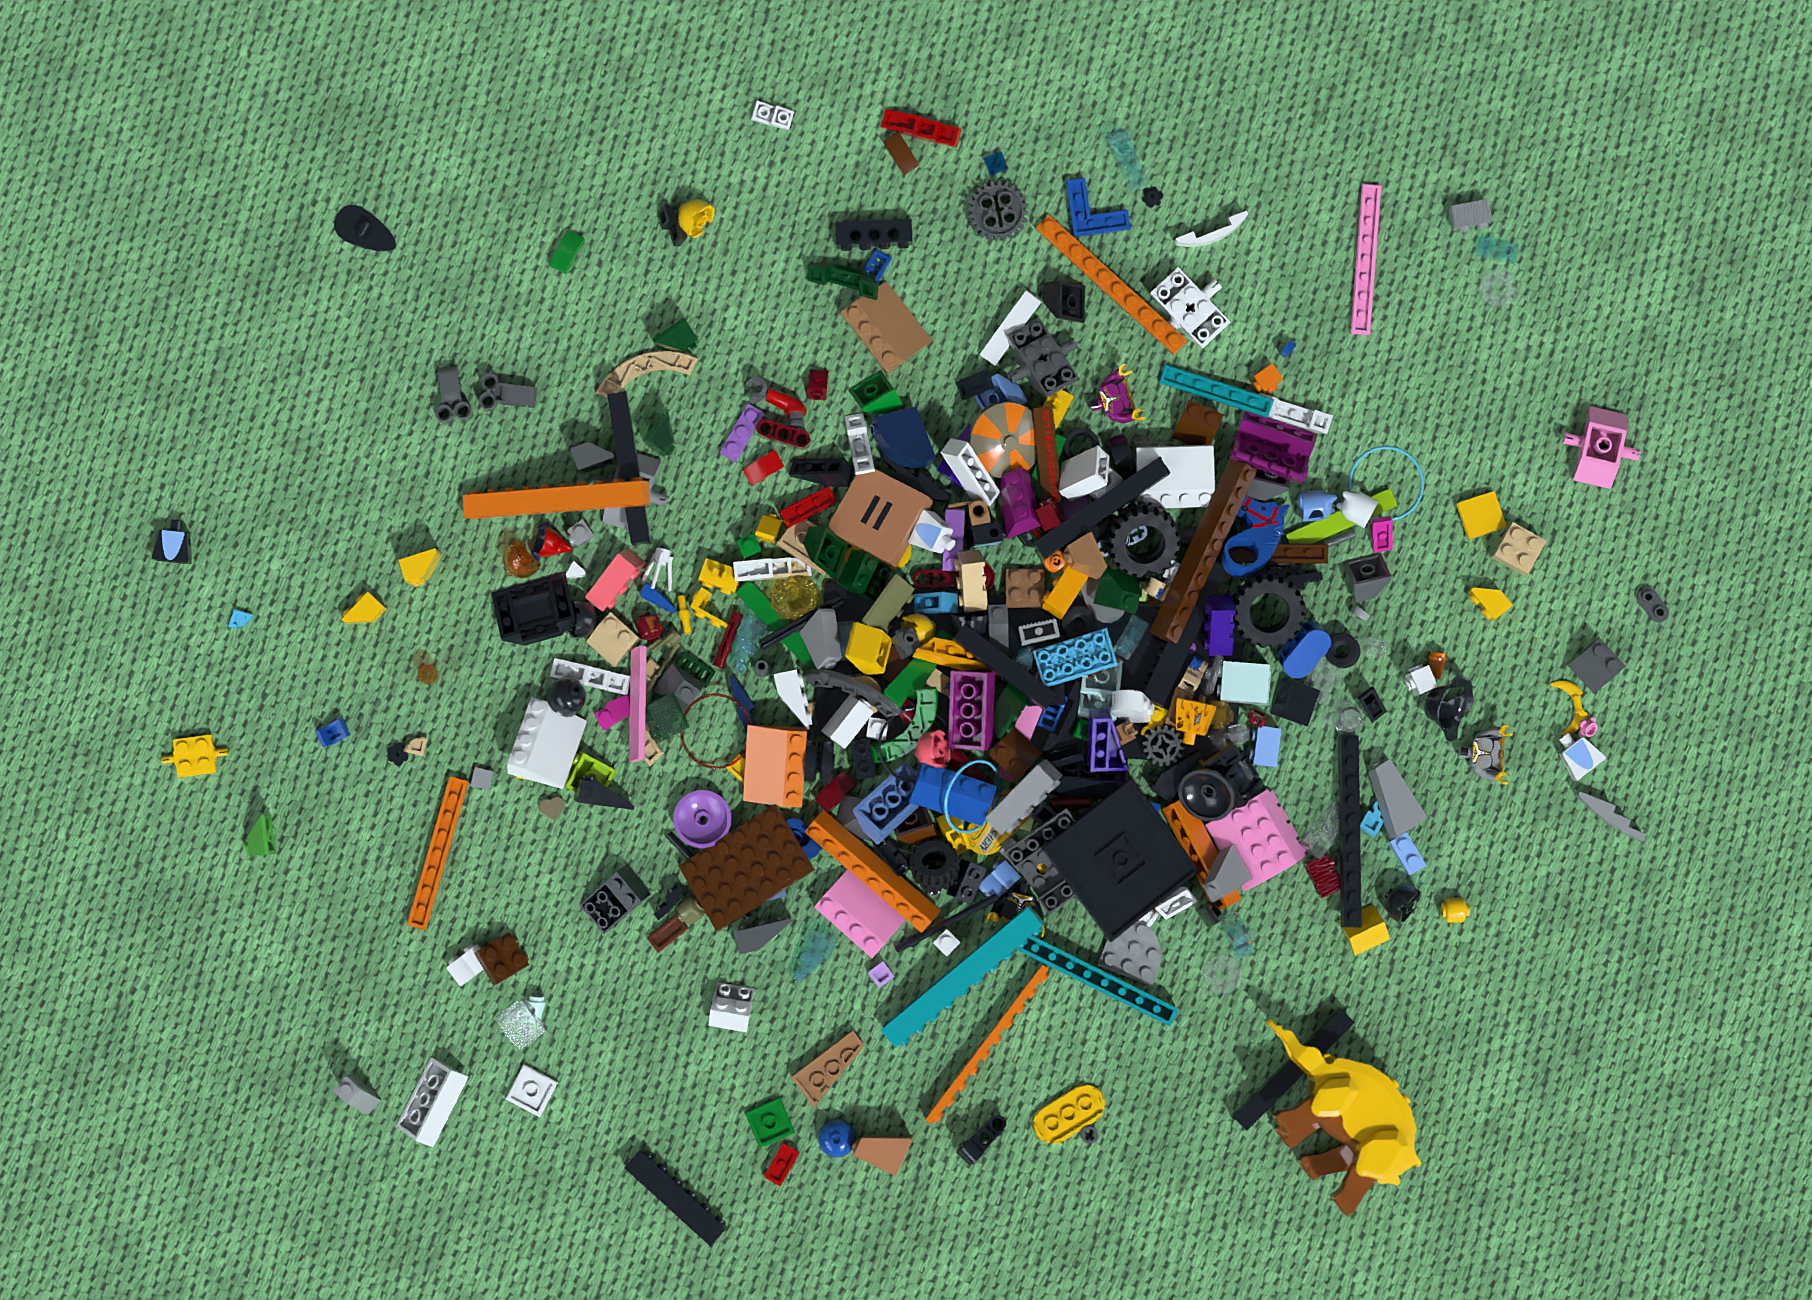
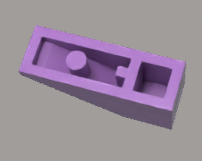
M946 508L945 522L953 528L950 538L955 541V546L950 551L944 549L942 571H956L954 559H957V552H963L965 509Z

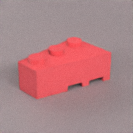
M629 548L618 553L585 598L602 612L607 609L611 610L617 603V597L625 593L629 587L627 585L638 576L639 571L646 562Z

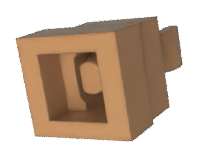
M1130 720L1115 727L1120 746L1135 739V735L1138 733V731L1134 730L1133 722H1130Z

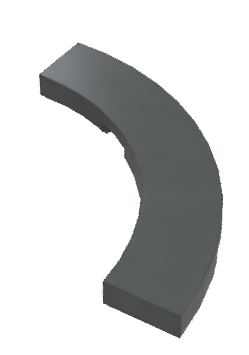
M823 669L804 670L802 674L814 688L838 686L842 688V691L854 696L859 694L865 697L870 705L886 717L899 715L902 710L876 689L850 676Z

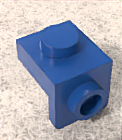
M343 718L337 719L315 731L323 747L334 745L350 736Z

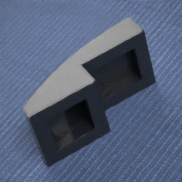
M664 204L657 212L662 230L669 229L673 246H681L688 238L687 234L680 227L675 211L668 204Z

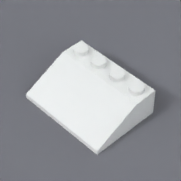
M1213 445L1136 447V472L1160 456L1171 472L1166 478L1136 497L1137 505L1138 501H1145L1146 505L1149 502H1153L1157 507L1162 506L1163 508L1208 506L1215 491Z
M531 697L507 762L508 774L564 789L587 721L576 715L563 717V714L555 713L547 701Z

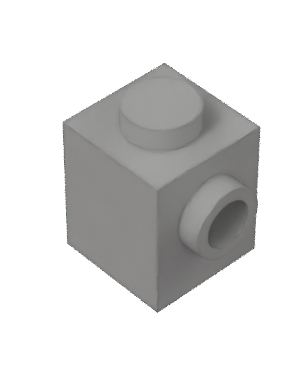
M583 519L567 530L570 534L567 538L573 546L577 544L579 548L595 538Z

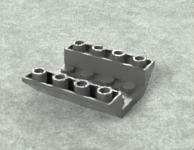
M1067 808L1003 852L1013 867H1017L1038 895L1039 902L1048 914L1075 897V894L1041 850L1043 846L1078 820ZM1045 864L1048 870L1045 873H1040L1037 871V866Z

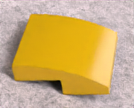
M1495 491L1456 503L1468 540L1507 527Z

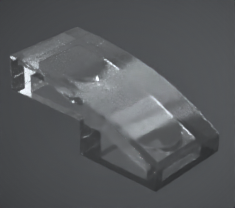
M1349 632V635L1358 641L1361 656L1384 660L1388 641Z

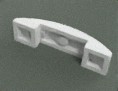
M1244 211L1229 217L1227 221L1229 226L1196 238L1194 231L1175 239V244L1182 247H1197L1219 241L1234 232L1246 219L1248 213Z
M1260 393L1262 396L1274 399L1269 414L1270 418L1306 430L1323 434L1328 433L1333 415L1302 408Z
M864 414L845 416L856 475L874 472Z

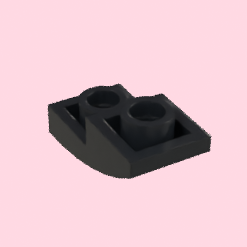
M675 885L667 890L668 895L665 897L669 904L666 905L664 902L655 908L657 912L654 915L657 920L662 919L676 905L684 891L683 886L678 887Z

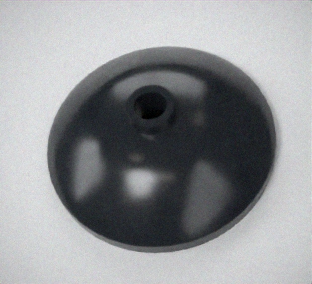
M1206 768L1192 770L1183 777L1179 784L1178 795L1182 806L1188 813L1200 820H1221L1234 807L1235 792L1233 786L1226 777L1217 771Z

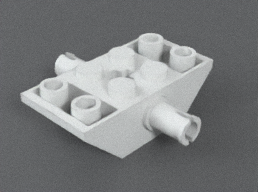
M1178 267L1150 294L1160 309L1169 317L1168 323L1175 330L1177 328L1180 329L1188 339L1203 349L1231 323L1210 301V298L1222 287L1219 283L1216 285L1217 281L1213 279L1203 290H1200ZM1187 306L1193 307V312H1187Z

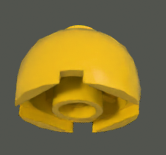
M690 200L680 206L678 223L687 235L692 238L699 237L704 232V230H701L707 221L709 223L712 222L715 209L704 200Z
M917 613L902 618L904 621L901 622V628L906 627L907 630L914 628L921 646L935 637L936 625L925 615Z

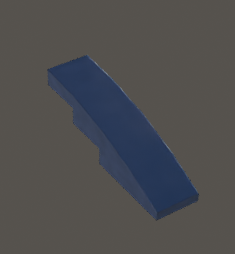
M731 676L733 698L738 715L747 733V724L758 725L749 713L755 709V706L735 677Z

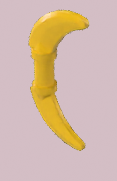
M1568 681L1551 683L1552 687L1564 690L1573 700L1575 708L1574 719L1571 725L1562 732V735L1572 734L1580 729V722L1587 719L1588 714L1584 712L1580 699L1583 692L1578 686Z

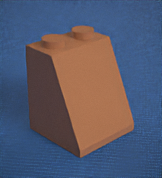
M862 1135L861 1139L856 1138L852 1148L855 1151L853 1156L896 1176L910 1147L912 1137Z

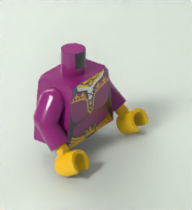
M1128 363L1122 364L1119 369L1109 374L1100 384V389L1097 391L1099 398L1089 401L1092 412L1103 409L1105 417H1109L1110 420L1122 424L1135 420H1145V417H1139V413L1144 410L1136 409L1129 383L1125 376L1133 372L1132 370L1125 371V367L1129 365Z

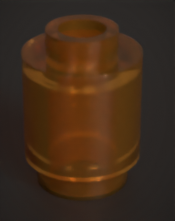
M424 665L418 671L419 680L426 685H433L439 680V671L431 665ZM430 671V677L425 678V673Z

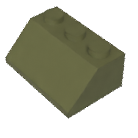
M895 574L862 619V624L883 630L888 634L893 627L891 625L892 621L895 618L898 620L903 614L904 610L902 607L905 603L910 604L915 597V594H913L915 589L899 575Z

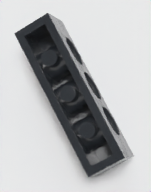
M912 219L836 222L837 248H841V251H851L852 248L860 247V250H870L871 247H879V249L884 250L890 249V246H898L899 249L909 248V245H913ZM896 231L899 235L897 238L891 239L888 233ZM856 232L861 237L854 241L850 238V235ZM877 232L880 236L878 239L873 240L869 237V234Z

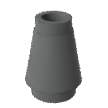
M760 658L754 662L753 671L759 677H766L772 671V664L769 660ZM763 663L765 665V669L760 670L758 668L759 664Z

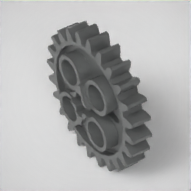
M1001 180L998 181L997 185L991 181L990 187L984 183V190L977 188L978 195L972 193L974 200H969L968 202L973 207L967 208V212L972 213L968 215V219L973 220L970 226H977L974 232L981 231V238L988 235L987 241L994 237L995 243H997L1000 237L1005 242V236L1012 239V233L1019 235L1018 228L1024 229V225L1021 222L1027 223V218L1023 216L1029 214V211L1024 210L1028 207V203H1022L1026 197H1019L1021 190L1015 192V185L1009 188L1008 182L1002 186ZM994 195L997 196L999 210H1002L1000 215L1003 224L1002 228L999 227L998 215L994 212ZM1006 196L1010 199V203L1002 204L1000 199ZM988 200L992 203V206L984 208L981 203ZM1006 215H1012L1014 217V221L1008 223L1004 220V217ZM991 218L995 220L996 224L994 226H987L985 221Z

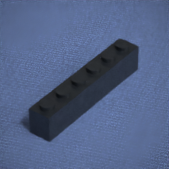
M640 1149L624 1169L711 1247L726 1230V1221L719 1215L715 1217L710 1212L712 1209L705 1202L701 1204L696 1200L697 1195L691 1189L685 1190L681 1186L683 1182L674 1175L672 1178L667 1173L668 1168L661 1162L657 1164L652 1160L654 1156L648 1150L643 1151Z

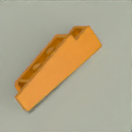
M934 637L922 647L917 648L913 653L914 658L958 670L992 671L957 643L950 640ZM995 673V680H1000L1001 677Z

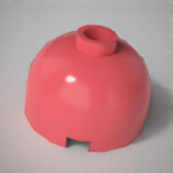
M941 730L924 733L918 739L915 756L921 764L924 762L933 767H947L945 763L950 761L951 751L948 748V740H944L943 735L945 733Z

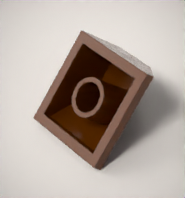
M919 806L894 829L897 840L919 846L920 842L925 843L926 839L930 838V841H933L934 838H937L928 809Z

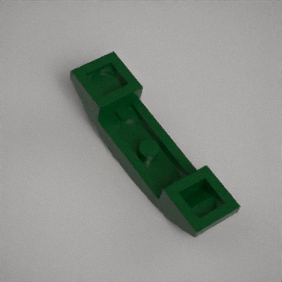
M808 264L809 282L824 286L830 282L858 290L859 296L873 300L878 299V282L871 276L859 270L837 264Z

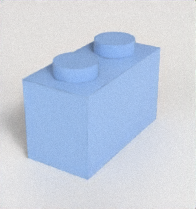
M1257 726L1256 730L1253 729L1252 741H1255L1254 749H1250L1249 760H1252V765L1272 768L1277 766L1281 729L1264 726L1262 728Z
M1407 832L1387 842L1406 875H1411L1427 866Z

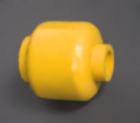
M1447 898L1441 903V917L1448 923H1462L1465 921L1466 916L1470 915V906L1466 904L1463 898Z

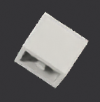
M717 982L710 1009L709 1026L747 1032L755 988Z

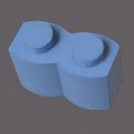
M999 860L991 867L994 871L990 875L984 874L978 889L986 897L995 893L1000 897L1021 876L1006 860L1003 862Z

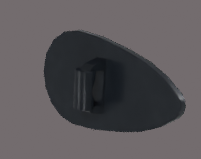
M356 205L347 206L337 213L334 220V229L342 240L374 251H391L396 248V241L389 229L364 208Z

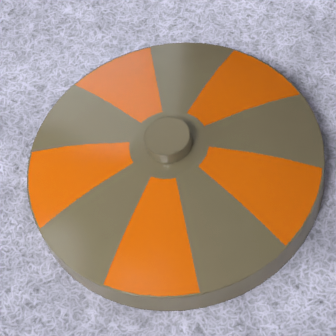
M1011 401L994 403L983 409L970 427L968 443L989 475L1002 478L1005 473L1020 467L1027 471L1038 459L1034 413L1019 403Z

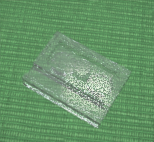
M1321 658L1315 668L1309 672L1303 684L1320 690L1317 701L1324 704L1343 670Z

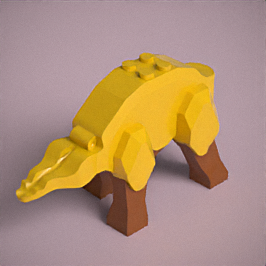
M1269 1019L1266 1022L1282 1040L1288 1057L1308 1076V1096L1292 1109L1277 1110L1271 1114L1278 1123L1274 1130L1284 1144L1291 1149L1320 1127L1325 1133L1341 1142L1340 1145L1319 1154L1302 1155L1296 1160L1308 1177L1314 1181L1323 1175L1347 1171L1339 1188L1329 1195L1343 1215L1349 1216L1355 1212L1360 1201L1374 1182L1381 1184L1392 1183L1398 1186L1401 1184L1398 1177L1400 1174L1412 1166L1418 1168L1421 1165L1414 1149L1416 1125L1411 1107L1408 1105L1411 1102L1404 1093L1401 1094L1398 1091L1399 1085L1393 1077L1389 1078L1371 1065L1333 1057L1326 1053L1321 1054L1314 1047L1301 1045L1293 1032L1283 1030L1282 1026L1275 1025L1273 1020Z

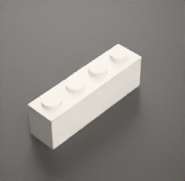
M951 438L940 453L973 502L982 501L987 506H991L1000 493L999 489L969 443Z

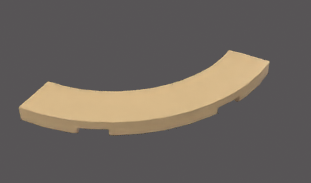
M653 351L637 355L614 369L604 379L596 393L608 399L607 394L618 393L633 379L653 371L669 370L690 376L698 358L676 351Z
M652 658L646 663L644 760L649 766L664 753L655 742L648 723L649 698L656 682L660 678L657 677V673L661 668Z

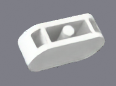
M1117 690L1112 693L1111 711L1121 721L1126 722L1130 720L1133 723L1151 721V715L1154 714V704L1144 693L1133 690Z

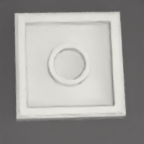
M524 1064L506 1100L540 1117L558 1082Z

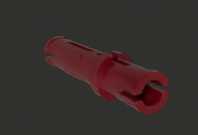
M732 611L721 644L717 647L718 652L712 664L713 666L724 669L728 655L732 653L731 647L744 615Z

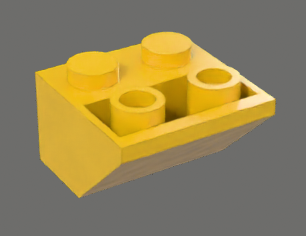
M853 622L845 650V657L864 675L882 674L886 668L892 640L883 630Z

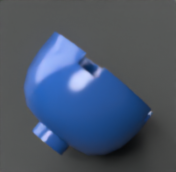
M840 1118L825 1122L818 1133V1144L821 1150L834 1158L849 1154L856 1141V1132L853 1126Z

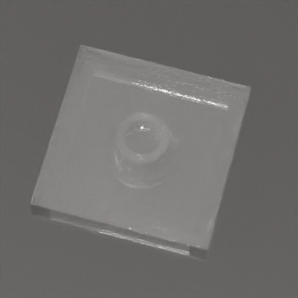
M1215 655L1210 668L1206 669L1204 675L1206 682L1202 694L1209 696L1213 693L1223 662V656Z

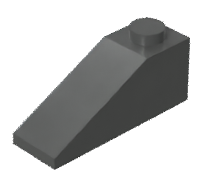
M988 605V642L1009 657L1007 605Z

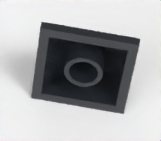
M1061 280L1043 283V303L1057 319L1085 323V285Z

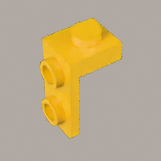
M701 587L700 590L695 592L692 599L693 602L690 605L695 610L693 614L701 619H704V617L709 618V623L717 628H720V626L726 628L727 624L724 621L703 610L712 594Z

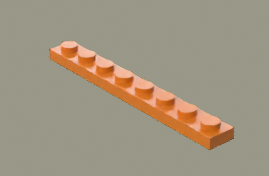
M449 777L407 925L427 930L469 781Z

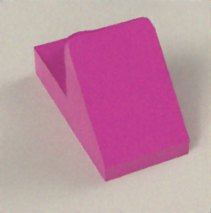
M1391 516L1372 518V524H1369L1373 552L1393 550Z
M629 695L607 702L606 707L594 713L602 730L605 731L630 716Z

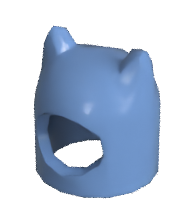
M1323 490L1300 491L1299 505L1302 522L1327 519L1329 515L1335 513L1332 503L1337 500V496L1328 494Z

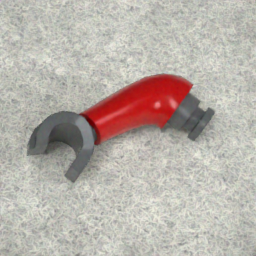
M752 377L747 380L746 385L759 392L757 394L751 393L749 403H758L765 398V401L786 413V416L790 418L791 427L801 428L804 426L803 417L807 413L802 401L769 387L767 389V383L761 377Z

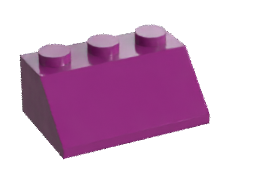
M1022 467L1005 473L997 485L1000 491L997 497L1006 537L1009 539L1039 527L1041 524L1035 512L1038 504L1031 475Z

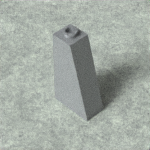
M1381 759L1372 765L1374 768L1368 773L1390 840H1393L1428 817L1391 759L1385 762Z

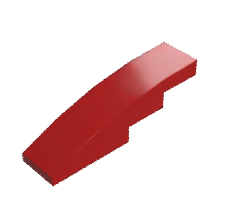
M888 109L885 110L881 123V128L893 132L899 131L900 134L957 148L962 131L959 127L944 125L939 121Z

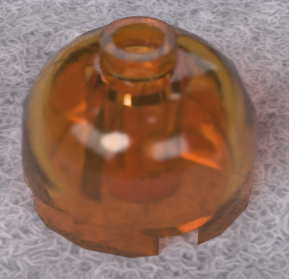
M514 540L504 551V569L509 576L521 579L529 578L540 569L541 563L536 561L532 554L530 555L524 547L526 545L524 543Z

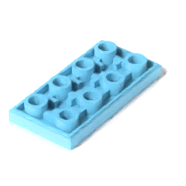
M1107 628L1033 651L1042 683L1047 687L1118 665Z

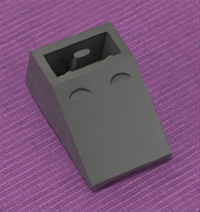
M787 916L775 918L776 922L770 924L769 920L757 922V927L750 928V924L737 927L738 931L734 932L739 955L760 950L793 921L792 918L788 919Z

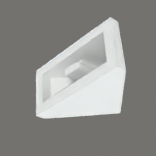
M1181 886L1157 905L1155 909L1167 920L1198 902V899L1187 887Z

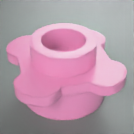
M1594 717L1580 722V737L1585 735L1591 737L1596 733L1598 726L1595 723L1596 719Z

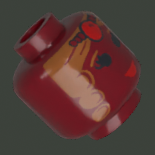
M650 612L640 615V620L636 622L640 638L647 640V642L659 639L664 630L659 616L651 615Z

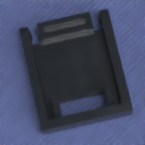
M1243 750L1239 751L1242 758L1221 773L1233 786L1237 808L1246 806L1263 782L1261 778L1256 779L1259 774L1247 756L1243 757L1245 755Z

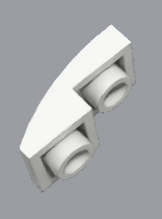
M756 101L750 120L789 130L794 111Z

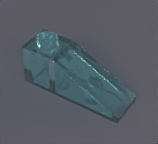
M1121 128L1105 136L1111 153L1131 192L1149 184L1128 133Z

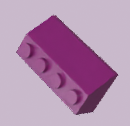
M951 670L948 748L982 751L992 748L995 672Z

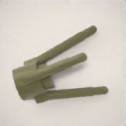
M672 628L659 639L646 646V651L651 649V652H654L663 644L669 649L673 647L657 673V677L661 676L674 653L681 646L678 642L682 638Z

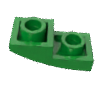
M567 231L558 245L549 266L566 274L575 262V256L585 243V238Z

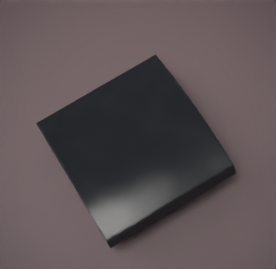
M1283 677L1270 714L1308 727L1320 690Z

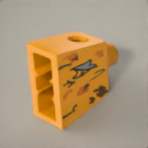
M1177 698L1176 730L1185 732L1183 743L1194 745L1196 734L1206 735L1216 706Z

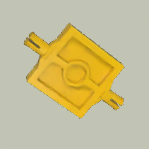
M212 734L173 739V755L162 756V760L169 759L162 761V763H174L178 778L216 773L217 757L228 756V752L221 753L228 751V748L216 749L213 744Z

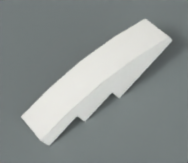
M1026 290L980 355L993 365H997L1010 347L1007 335L1025 326L1042 301Z
M770 558L733 562L735 581L812 576L811 567L797 558Z
M554 658L550 677L557 679L573 678L585 686L628 695L630 676Z

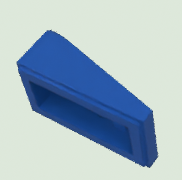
M875 249L861 272L871 276L879 283L892 258ZM877 257L885 263L881 264L874 259ZM873 264L877 266L878 268H880V271L873 268L871 265ZM870 271V272H872L873 274H875V275H877V276H876V277H873L872 275L868 274L867 272Z
M646 582L640 593L641 597L675 614L677 611L675 607L655 588L652 589L650 583Z
M1057 705L1060 706V709L1048 706L1045 711L1042 710L1037 725L1055 732L1065 705ZM1048 710L1053 713H1056L1057 716L1055 717L1050 714H1047L1046 711ZM1043 718L1054 721V724L1043 721Z

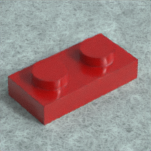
M783 1143L764 1178L781 1187L800 1152Z

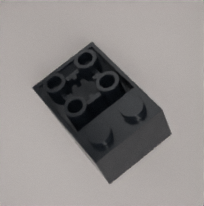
M625 865L585 899L580 906L605 934L648 898L651 893L630 868Z

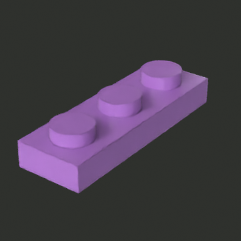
M747 404L719 453L736 463L756 430L758 422L761 421L765 413Z

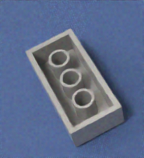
M1047 759L1044 760L985 819L1001 835L1006 831L1010 833L1021 824L1019 819L1023 820L1034 810L1033 805L1036 807L1047 797L1046 792L1049 794L1061 783L1059 779L1063 775Z

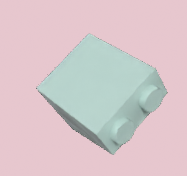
M1223 661V666H1219V677H1222V685H1218L1217 696H1221L1220 700L1268 706L1271 666L1268 664Z

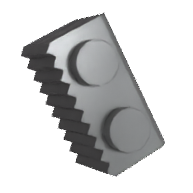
M1488 199L1452 205L1448 209L1452 230H1458L1459 233L1468 232L1472 227H1477L1478 230L1489 227L1488 224L1493 221Z
M1056 619L1038 622V624L1031 623L1030 625L1027 624L1018 628L1021 646L1060 637Z

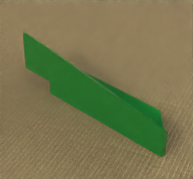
M943 629L935 636L936 638L953 641L954 638L953 635ZM914 658L884 690V695L899 708H901L907 697L915 700L917 689L924 687L938 664Z

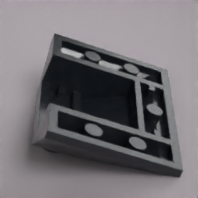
M565 572L491 592L502 641L526 646L562 636L576 621Z

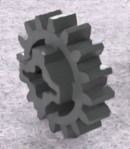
M1156 725V731L1150 728L1151 734L1144 735L1147 741L1142 742L1143 745H1146L1142 752H1148L1145 758H1152V764L1158 761V765L1161 767L1163 762H1165L1166 766H1170V761L1176 763L1175 757L1182 756L1179 750H1184V747L1180 746L1183 739H1178L1180 732L1173 733L1174 727L1168 730L1167 725H1164L1163 729ZM1164 733L1170 734L1173 739L1168 740L1165 738ZM1156 735V741L1154 744H1151L1153 737ZM1161 741L1167 743V746H1165L1164 751L1163 749L1159 748V745H1161ZM1172 747H1175L1173 754L1170 756V750ZM1152 752H1159L1162 758L1156 757Z

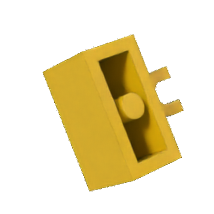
M1063 390L1048 398L1044 396L1045 403L1043 406H1038H1053L1055 431L1074 398L1073 395Z
M708 558L705 559L698 579L702 582L701 586L712 589L713 586L720 588L719 592L726 595L735 594L740 582L735 581L734 567Z

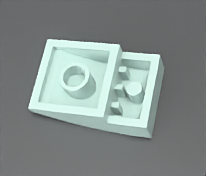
M1123 661L1118 662L1117 666L1108 668L1090 679L1087 675L1082 676L1077 718L1088 719L1089 709H1108L1113 722H1116L1117 716L1111 711L1112 693L1120 690Z

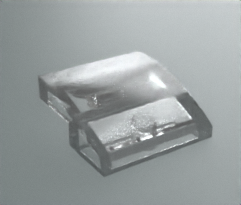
M523 997L495 1018L504 1034L519 1050L546 1032L548 1028L535 1015L536 1009Z

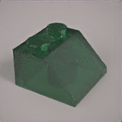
M674 692L648 704L645 708V723L650 730L651 738L656 744L668 740L690 727Z

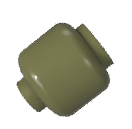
M688 896L677 905V917L681 922L694 924L705 915L704 909L695 896Z

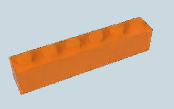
M1179 800L1162 810L1178 842L1200 872L1196 874V877L1209 902H1211L1203 887V883L1218 852L1202 821L1188 813ZM1236 889L1227 896L1216 900L1215 903L1222 910L1242 898Z

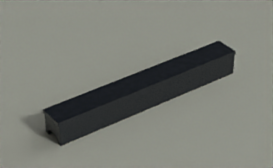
M625 390L623 392L607 394L620 479H624V482H631V478H641L628 393ZM646 506L625 507L632 546L652 544Z
M1158 457L1035 541L1033 546L1036 547L1043 559H1047L1170 475L1171 472L1162 461V457Z
M1340 1007L1303 1046L1314 1047L1321 1054L1325 1053L1355 1022ZM1289 1058L1231 1117L1248 1131L1305 1072Z

